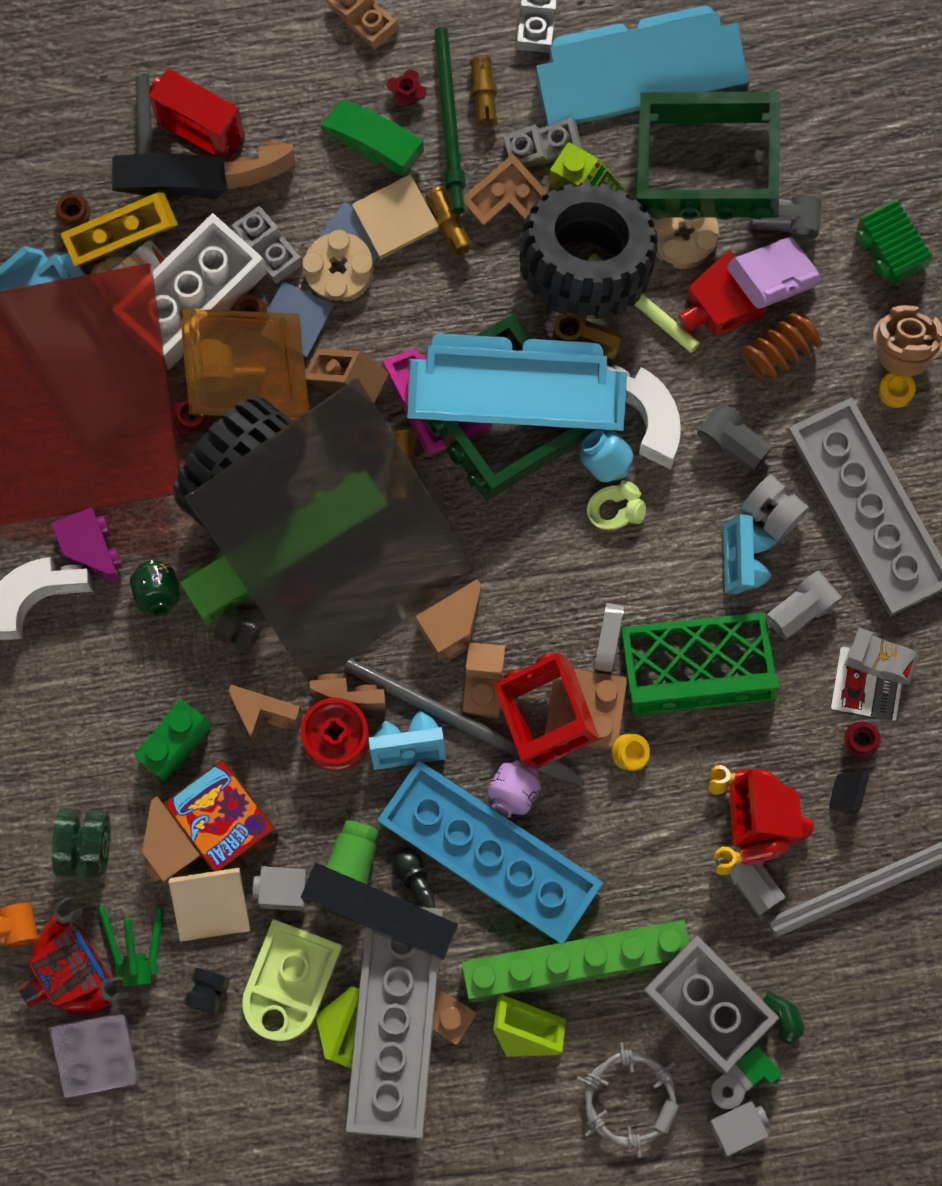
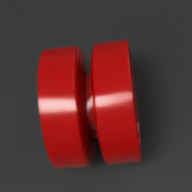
M327 698L315 703L303 717L300 729L301 740L308 757L319 768L330 772L347 771L357 766L366 756L369 749L370 733L364 714L354 703L342 698ZM334 730H338L341 733L338 736V740H333L331 737Z

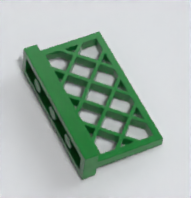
M765 612L621 627L632 716L777 701L779 682L778 676L775 674ZM743 625H759L760 636L753 644L737 634ZM717 628L726 635L717 648L701 638L707 629ZM681 632L691 640L679 652L665 642L671 633ZM645 636L654 644L643 656L631 647L630 637ZM731 639L747 650L737 663L721 652ZM695 643L711 654L701 667L685 656ZM761 643H762L763 652L758 649V646H759ZM659 647L675 657L665 670H662L649 660ZM753 654L765 663L766 673L751 674L742 666ZM633 658H635L637 661H639V662L636 664L635 667H634ZM715 658L731 668V671L723 678H715L705 670ZM679 662H682L695 672L689 681L679 682L669 675ZM643 666H646L659 676L653 685L637 687L635 675Z

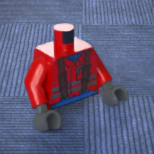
M68 897L55 904L53 916L42 929L32 949L33 957L29 960L28 964L36 978L18 990L29 1008L48 997L52 1005L58 1010L64 1009L69 1014H94L113 1003V1001L126 999L129 994L128 991L117 992L116 985L123 978L110 977L81 926L76 922L70 924V921L79 918L83 911L79 908L70 913L68 903L72 898Z

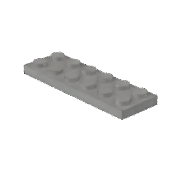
M853 398L844 400L789 427L788 434L889 616L891 617L942 592V556Z
M420 907L443 917V909ZM369 928L365 930L346 1133L423 1139L439 958L376 934Z

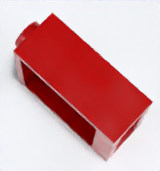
M169 68L166 69L162 77L158 76L152 82L149 89V98L157 124L214 157L225 158V162H229L245 138L239 107Z
M560 653L545 654L539 657L535 664L525 669L512 670L505 674L504 679L494 683L520 759L529 767L534 769L541 768L600 739L572 663ZM561 677L577 720L533 740L518 697Z

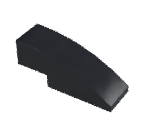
M167 153L115 155L112 157V191L145 196L165 193L166 198L179 200L183 195L216 200L225 191V158Z

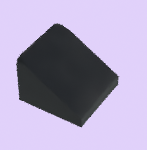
M838 774L835 779L829 808L853 816L857 814L862 807L869 778L868 774Z

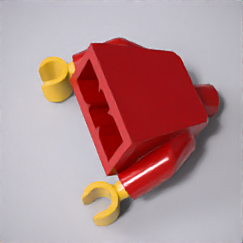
M721 765L711 769L709 775L711 781L708 786L709 792L716 795L723 794L727 791L729 784L733 846L740 848V851L734 852L729 847H721L715 852L713 860L724 858L729 861L728 864L717 866V874L727 875L731 873L734 865L743 862L744 866L772 860L786 854L790 846L801 839H807L811 836L814 822L811 818L801 815L800 795L796 790L781 783L769 770H756L752 768L750 770H735V773H730L725 766Z

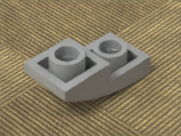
M522 0L517 50L550 53L557 0Z
M572 117L540 129L534 124L504 136L508 156L510 157L514 154L525 168L555 162L568 142L582 149L576 121Z
M260 206L231 225L235 233L263 257L267 275L275 284L303 266L301 257L284 239L278 226Z

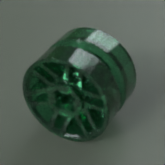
M59 809L52 842V867L55 876L75 877L80 869L83 878L103 879L105 877L111 843V820L108 811L88 810L83 818L80 809Z

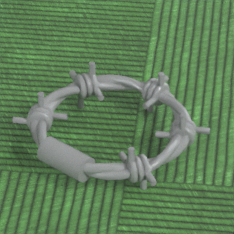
M620 1042V1053L610 1057L607 1061L596 1067L592 1073H588L586 1080L579 1076L576 1079L586 1084L585 1101L587 1118L589 1120L587 1124L590 1125L591 1130L585 1133V1135L588 1137L596 1131L602 1137L614 1141L621 1146L629 1147L630 1150L637 1149V1156L641 1157V1146L648 1144L662 1133L668 1134L680 1108L676 1104L673 1074L670 1071L676 1064L673 1062L665 1068L657 1061L632 1052L631 1049L624 1051V1043ZM633 1062L646 1063L657 1073L656 1077H658L659 1082L654 1085V1088L656 1089L664 1083L669 1094V1100H666L654 1125V1132L639 1136V1134L632 1135L631 1127H627L628 1137L615 1136L604 1126L605 1122H602L603 1119L601 1117L606 1115L607 1111L605 1110L597 1115L593 1108L592 1098L594 1090L598 1088L597 1085L600 1083L608 1085L609 1082L600 1079L607 1067L622 1063V1065L629 1064L630 1072H634Z

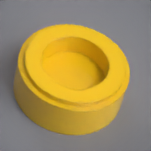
M891 372L883 377L879 385L880 399L884 404L892 408H902L908 405L916 391V385L911 376H899Z
M623 734L613 744L612 757L619 768L637 771L648 763L650 747L647 740L641 735Z

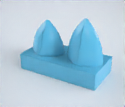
M740 514L723 523L725 593L739 594L747 589L757 588L765 584L772 576L762 563L754 559V554L768 550L777 541L763 528L753 524V516Z
M419 710L412 719L408 732L401 733L396 726L385 720L377 728L374 736L369 738L374 770L416 764L418 760L423 763L446 760L442 727H438L434 719L422 710Z

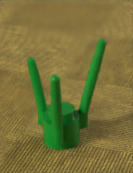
M102 905L99 906L98 912L115 964L116 977L123 978L121 981L122 987L152 984L151 975L158 974L157 955L163 909L157 908L148 961H146L145 954L136 955L131 919L128 917L124 919L127 956H123L122 961L106 909Z

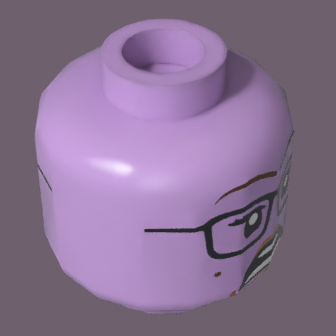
M515 760L513 763H503L487 787L488 797L493 802L492 808L505 817H511L512 814L525 815L531 809L542 789L537 770L519 760Z

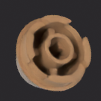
M903 305L891 308L890 314L880 319L873 332L877 355L881 365L889 372L899 376L910 377L923 373L942 352V324L936 316L934 320H931L928 316L918 313L919 307Z

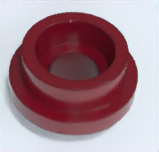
M855 722L847 728L844 734L846 750L857 758H868L874 755L881 744V736L878 729L869 722ZM860 734L866 736L868 745L859 746L855 741V737Z

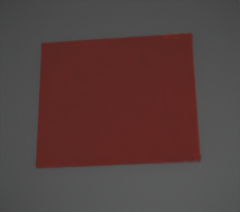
M143 263L142 265L0 291V526L80 512L91 507L98 509L174 495L173 487L174 483L178 480L177 475L180 466L152 264Z

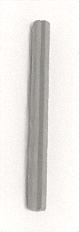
M942 842L770 917L768 924L771 932L775 937H779L942 865Z

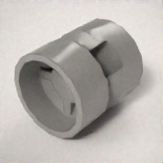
M771 474L752 491L740 509L747 515L753 516L755 522L763 521V529L777 542H780L802 520L809 507L796 495L787 496V488ZM775 501L778 505L771 512L767 507Z

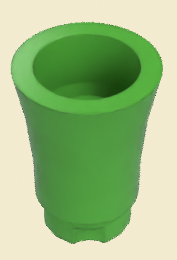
M346 821L341 834L337 836L333 852L326 867L367 884L377 848L375 843L378 830L357 821Z

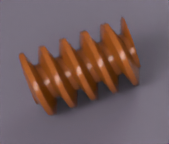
M797 311V314H789L786 317V322H778L775 325V331L772 329L767 330L763 335L764 339L756 338L752 343L753 347L745 346L741 353L746 365L757 379L764 381L763 376L767 375L775 381L778 379L776 367L783 372L789 371L787 359L791 360L794 364L800 363L797 352L801 351L805 356L811 355V350L808 344L812 343L816 348L822 347V341L812 321L803 312Z

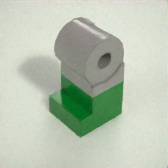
M757 1045L712 1084L710 1099L719 1109L732 1110L741 1104L745 1092L761 1078L768 1085H771L783 1074Z

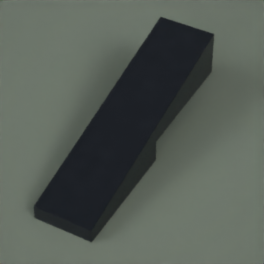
M316 862L300 896L306 904L369 928L376 934L442 960L445 959L458 928V924Z

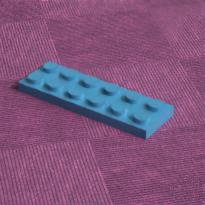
M420 760L417 761L377 820L380 825L556 943H563L567 940L604 883Z

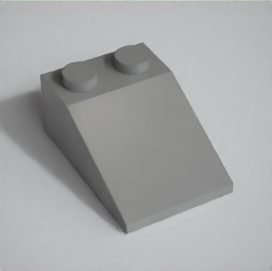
M698 936L644 989L647 995L692 1046L719 1073H726L779 1018Z

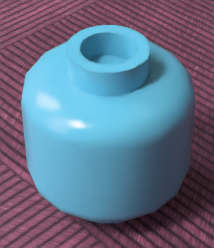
M597 429L584 438L581 444L580 459L582 464L600 482H611L620 480L628 474L633 460V452L617 432Z

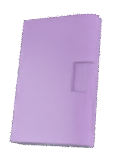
M792 236L735 257L727 265V270L754 306L759 309L816 287L821 281L817 269Z

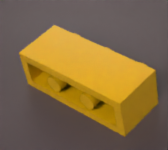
M155 193L60 234L75 267L86 265L176 227L178 224L165 193Z

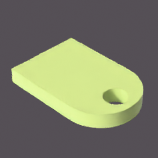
M273 919L243 995V1012L250 1027L260 1036L277 1042L290 1041L304 1034L316 1018L343 945ZM272 1010L280 1011L284 1016L282 1028L275 1032L266 1030L263 1025L264 1016Z

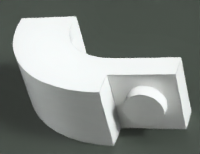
M615 365L612 367L607 366V371H623L627 373L625 402L633 406L640 413L646 427V434L641 442L639 454L671 469L676 458L680 440V417L676 403L669 390L656 376L642 367L635 379H633L625 369Z
M49 557L23 564L7 574L0 581V640L23 639L24 619L30 608L39 600L56 594L93 592V578L89 571L82 569L80 565H65L61 567V571H56V565Z

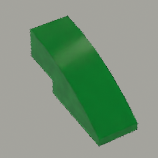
M342 99L321 124L322 129L377 165L378 162H381L403 178L424 153L423 140L413 133L369 109Z

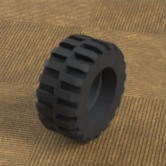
M581 182L579 186L573 187L571 183L561 186L559 192L555 190L543 195L542 200H538L532 206L530 214L527 215L524 223L519 262L521 263L520 272L522 278L527 281L526 286L532 294L540 295L539 301L547 307L553 305L556 307V311L563 315L572 313L576 314V318L587 319V316H595V319L606 318L610 312L616 315L625 311L627 305L629 307L633 306L640 300L641 294L646 292L652 276L658 250V234L654 228L651 216L648 212L643 214L644 207L636 199L631 201L628 193L620 189L618 192L610 189V185L600 184L599 187L591 186V182ZM574 240L593 241L607 247L614 253L615 257L605 261H586L572 256L561 245Z
M248 398L246 402L238 403L233 410H228L218 422H215L209 428L208 433L203 438L201 437L193 452L189 453L184 461L185 465L179 470L178 480L174 483L173 487L176 504L213 536L226 538L239 533L240 529H245L249 526L252 520L258 518L264 512V509L269 504H272L277 498L278 493L288 484L291 475L297 470L298 463L302 460L304 449L307 445L304 431L264 398Z

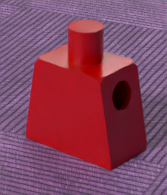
M730 250L689 286L686 298L691 307L678 314L679 321L687 332H691L704 323L713 336H719L755 321L766 314L768 306L761 309L754 306L727 270L728 263L735 258Z

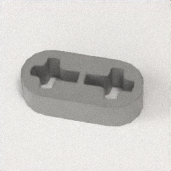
M606 603L594 665L596 670L612 672L624 612V606Z

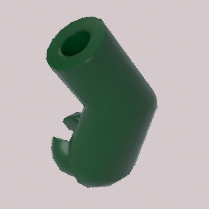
M768 990L762 1001L779 1017L782 1026L779 1037L787 1044H795L799 1037L803 1036L805 1028L798 1007Z

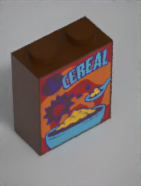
M224 759L220 760L163 803L213 871L234 868L242 870L246 865L245 859L255 852L257 855L263 854L276 842L273 839L278 835L276 828Z

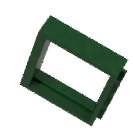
M780 91L640 92L637 201L644 207L643 214L648 212L651 218H655V220L662 218H683L686 220L697 218H719L722 220L732 218H754L761 220V218H779ZM769 123L768 189L648 190L651 124Z
M515 313L476 335L505 337L511 341L512 350L522 351L524 342L533 339ZM426 419L430 431L436 437L440 436L447 445L446 450L453 463L456 465L460 464L467 473V480L471 488L475 487L486 501L583 442L588 434L594 431V429L566 427L567 431L494 475L456 421Z

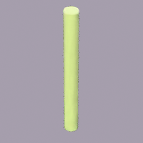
M594 253L587 261L603 260ZM641 294L640 300L634 305L690 353L694 352L700 342L644 294Z

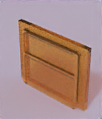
M185 308L180 310L190 415L223 416L228 410H233L238 403L246 402L248 398H264L287 417L307 418L310 416L299 314Z

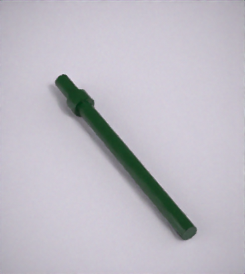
M439 27L435 29V42L447 171L444 173L445 188L449 191L451 213L461 214L465 211L463 189L466 187L465 172L461 170L449 34L447 28Z

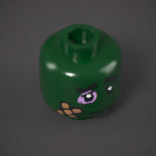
M146 561L140 564L130 577L134 604L141 612L152 616H163L169 613L171 608L180 600V589L176 573L171 566L164 564L162 561Z

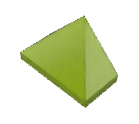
M350 987L316 1015L325 1058L352 1069L360 991L356 987Z
M502 994L497 997L493 1031L507 1057L552 1056L562 1053L566 1019Z

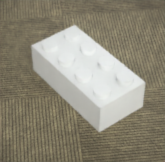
M212 213L113 309L119 326L169 370L185 355L188 348L194 346L240 298L244 297L267 274L263 257Z

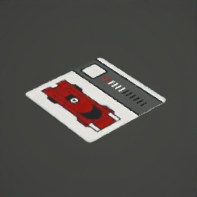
M841 647L831 708L865 716L896 720L902 684L888 679H881L844 665L850 648Z

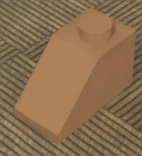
M317 349L303 380L351 402L374 404L376 398L383 390V384L389 373L360 351Z
M478 579L415 616L417 627L439 661L446 656L449 660L459 656L466 651V644L470 643L482 595L481 584Z
M158 796L152 799L142 853L148 861L143 864V867L155 883L162 879L169 887V878L184 876L204 860Z

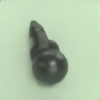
M413 851L399 853L393 862L395 874L403 879L405 887L413 888L415 894L419 896L418 899L425 907L435 908L434 895L429 890L430 888L425 881L428 874L422 868L423 864L420 856Z

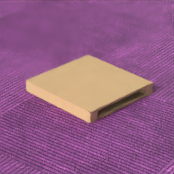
M411 174L352 204L380 259L438 230V224Z
M240 868L169 878L170 893L180 942L250 931Z

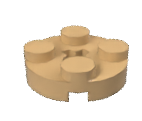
M652 218L654 228L658 234L656 257L662 262L664 259L666 262L673 264L675 268L690 269L705 263L715 250L719 237V225L716 218H697L694 220L683 218L655 220V218ZM679 227H686V229L692 231L688 241H684L682 236H675L674 233L678 232Z
M334 230L330 234L318 238L309 247L303 258L305 278L309 287L318 297L326 301H352L361 296L371 284L374 269L371 252L360 238L347 234L344 230ZM335 260L339 262L342 260L347 261L344 265L346 272L341 274L337 271L332 274L330 272L333 268L332 263Z

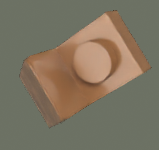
M469 643L463 715L499 718L500 700L494 683L503 679L504 645Z
M230 685L228 692L253 743H255L264 717L268 718L267 723L278 728L288 729L289 725L299 727L303 715L300 706Z

